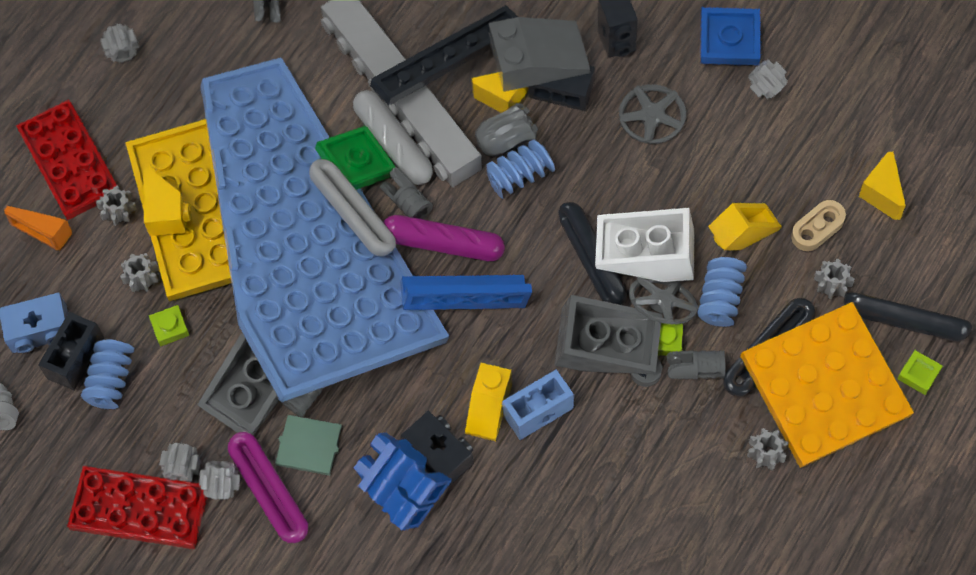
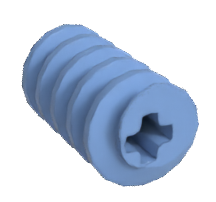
M536 140L529 141L528 147L524 145L518 147V153L510 151L507 158L504 156L497 158V164L489 162L486 166L491 186L500 198H503V188L509 194L514 193L513 183H516L522 189L524 187V177L530 183H533L534 172L541 178L544 177L543 167L545 166L551 172L555 171L554 163L546 148Z
M730 257L714 258L708 262L707 273L704 277L705 283L702 287L703 294L700 298L701 305L697 311L701 320L714 326L726 327L734 325V321L730 317L737 316L738 309L735 306L739 305L741 301L737 295L743 291L740 283H743L745 280L742 272L747 270L746 263Z
M112 339L95 343L93 348L95 353L92 354L90 359L92 365L87 370L89 377L84 382L86 388L81 393V397L85 402L103 409L119 408L116 403L112 402V399L118 400L123 396L115 388H124L126 385L125 381L119 379L118 376L124 377L128 375L129 371L121 367V365L131 364L132 360L124 355V353H133L135 349L133 346Z

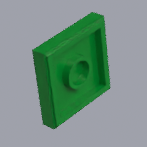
M367 126L321 140L315 146L319 156L334 163L356 190L390 178L391 171L396 167Z

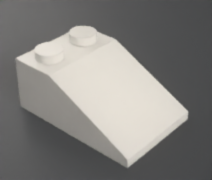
M690 208L598 215L596 269L661 282L694 280V226Z

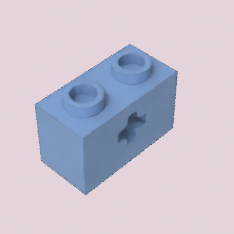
M58 292L0 308L4 341L12 353H27L32 351L34 347L51 344L68 315L67 305L61 294Z
M556 369L503 400V416L519 440L574 409V394Z

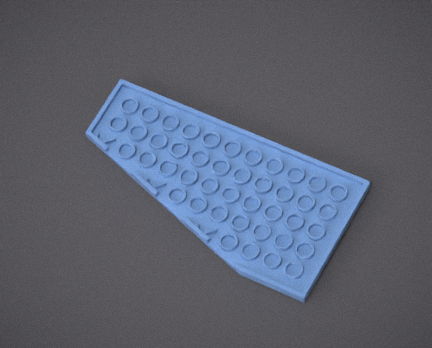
M278 58L203 78L201 92L238 325L280 401L290 400L447 343L449 335L434 310H403L402 276L413 275L397 248L395 247L386 256L372 254L312 182L309 169L314 161L322 159L315 150L316 143L330 137L283 59ZM360 188L357 189V192L371 207L362 190Z

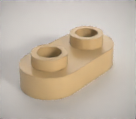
M826 200L818 204L794 225L791 235L793 244L802 251L817 249L842 228L846 217L844 207L833 200ZM824 217H831L834 221L827 222ZM809 235L812 239L805 240L802 236Z

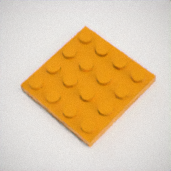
M853 302L747 349L740 354L785 441H788V446L800 468L914 414Z

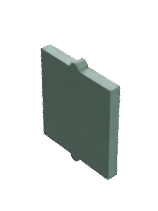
M288 415L283 435L278 438L280 446L275 465L330 475L335 454L339 453L337 446L342 425Z

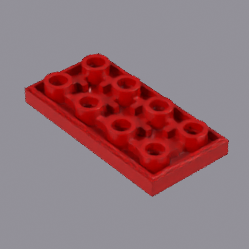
M70 100L16 125L67 221L97 206L96 201L104 196L102 190H111L117 186Z
M83 466L67 527L73 531L195 549L207 497L204 496V490L201 489L199 483Z

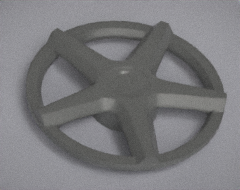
M638 85L622 100L619 109V119L623 129L632 138L643 143L658 144L674 138L681 131L686 120V109L682 99L675 90L661 85ZM659 91L667 95L654 103L645 92ZM634 96H637L642 108L637 111L624 113L628 102ZM674 100L680 109V121L665 113V109ZM641 120L645 125L644 138L633 133L627 126L626 121ZM662 123L675 128L668 136L653 139L656 127Z
M638 277L632 283L629 290L630 300L634 307L646 317L660 323L672 325L686 323L695 316L698 309L695 298L686 288L681 286L680 281L661 282ZM652 283L664 284L668 287L662 290ZM642 285L651 295L635 298L634 292L637 287ZM679 291L689 302L676 298L674 295ZM649 304L653 310L663 313L664 318L649 313L641 305ZM675 306L689 310L690 314L682 319H674L672 311Z

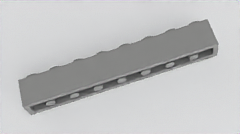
M331 0L321 6L323 14L321 24L329 35L334 34L337 38V45L344 55L349 54L352 57L354 68L360 75L365 74L369 79V86L373 77L406 60L359 0ZM427 86L418 89L390 106L384 101V104L392 114L399 118L400 124L410 137L413 136L417 141L418 147L425 156L434 163L433 168L442 181L446 179L453 188L482 170L480 153Z

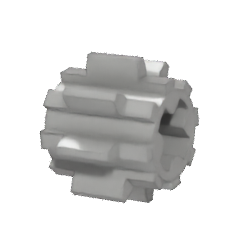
M116 24V26H110L106 32H103L104 38H101L100 41L106 57H110L111 61L123 63V61H130L133 55H136V49L139 48L133 29L129 30L126 25Z
M769 59L763 61L749 74L750 88L758 97L763 94L766 99L772 98L787 84L788 80L784 75L786 71L778 62L772 64Z
M118 186L113 187L111 190H102L104 196L96 201L98 209L102 210L100 212L101 219L113 221L114 226L121 221L129 222L128 215L132 211H136L135 203L131 201V192L121 191Z
M147 253L144 255L140 254V256L131 254V258L128 261L125 260L124 263H121L124 272L120 276L123 284L129 283L132 292L139 291L140 289H144L147 292L152 284L155 285L159 281L155 273L159 270L156 261L150 262Z
M836 259L835 262L823 261L821 271H816L814 280L818 281L817 292L827 294L829 299L837 295L838 297H845L848 291L847 287H852L855 279L850 277L851 266L843 265L839 259Z
M762 428L760 436L750 437L749 444L753 448L748 450L747 456L757 461L756 468L763 465L772 471L774 470L775 462L777 464L785 462L786 455L783 451L787 449L788 441H783V439L778 437V430L771 433ZM767 446L773 448L770 449L768 453L763 451V449L765 450Z
M169 444L168 450L162 451L159 466H162L163 477L171 480L191 482L193 474L198 475L201 462L199 455H197V448L188 444Z
M211 461L206 463L205 470H200L199 485L204 490L205 497L228 499L233 497L234 490H239L240 475L235 470L236 466L234 463Z

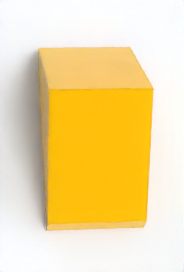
M499 73L472 78L474 98L501 113L516 103H520L528 92V87L504 92Z
M887 152L863 182L859 197L892 219L899 220L906 205L894 152Z

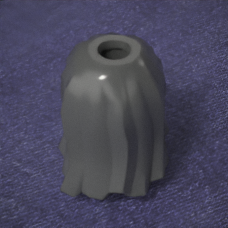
M516 103L506 111L480 123L475 131V138L485 155L496 157L514 147L528 144L529 141L537 138L538 128L536 124H532L531 118L527 115L530 113L527 106L524 107L523 104Z

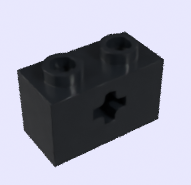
M598 0L597 31L607 57H623L636 51L638 18L631 1Z
M590 66L591 73L528 86V98L585 111L595 82V67Z
M68 313L38 364L48 380L75 391L91 363V356L95 353L93 350L95 343L104 340V336L97 323L74 313Z
M428 410L400 435L401 440L407 439L413 448L425 456L427 461L424 469L428 473L440 472L452 479L448 485L449 487L474 465L473 448L463 437L457 439L450 432L451 426L442 416L438 415L435 417Z

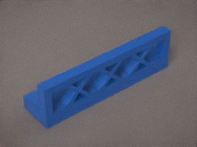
M524 275L402 276L400 282L403 310L525 308L532 294L531 284H525Z

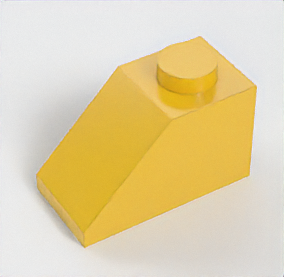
M143 168L144 224L149 236L186 233V221H191L189 203H184L180 191L152 169Z
M732 203L708 226L714 234L715 242L724 250H742L782 228L766 203Z
M480 363L471 394L465 434L496 441L503 418L502 401L509 397L512 387V371L510 369Z

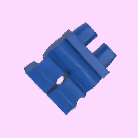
M387 432L379 433L371 442V447L379 454L377 460L375 461L370 455H366L359 459L354 466V470L362 478L358 486L364 492H368L372 500L383 506L382 511L390 515L391 523L398 526L402 531L419 527L434 506L433 503L437 502L452 479L440 472L427 473L424 470L427 459L418 450L413 448L407 439L396 440Z

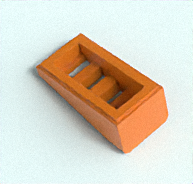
M7 206L4 209L5 215L13 227L55 250L60 251L72 235V230L64 219Z

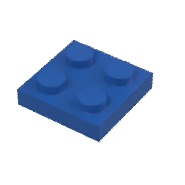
M702 7L700 64L759 65L760 9Z

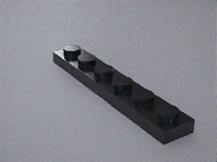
M505 5L373 77L370 86L390 106L492 49L489 23L518 16Z

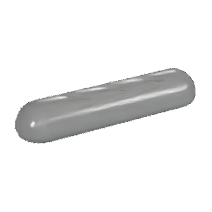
M369 90L359 92L353 100V109L357 116L368 127L396 166L413 184L423 185L427 183L433 173V167L429 159L375 92Z
M326 159L314 161L309 169V175L315 186L372 254L376 256L390 254L396 246V240L392 232L334 163Z

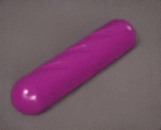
M391 215L383 222L394 235L398 245L483 261H496L503 256L505 251L503 239L498 234L403 215Z
M248 432L234 434L228 443V453L278 536L290 544L302 541L308 533L307 519L303 516L257 439Z

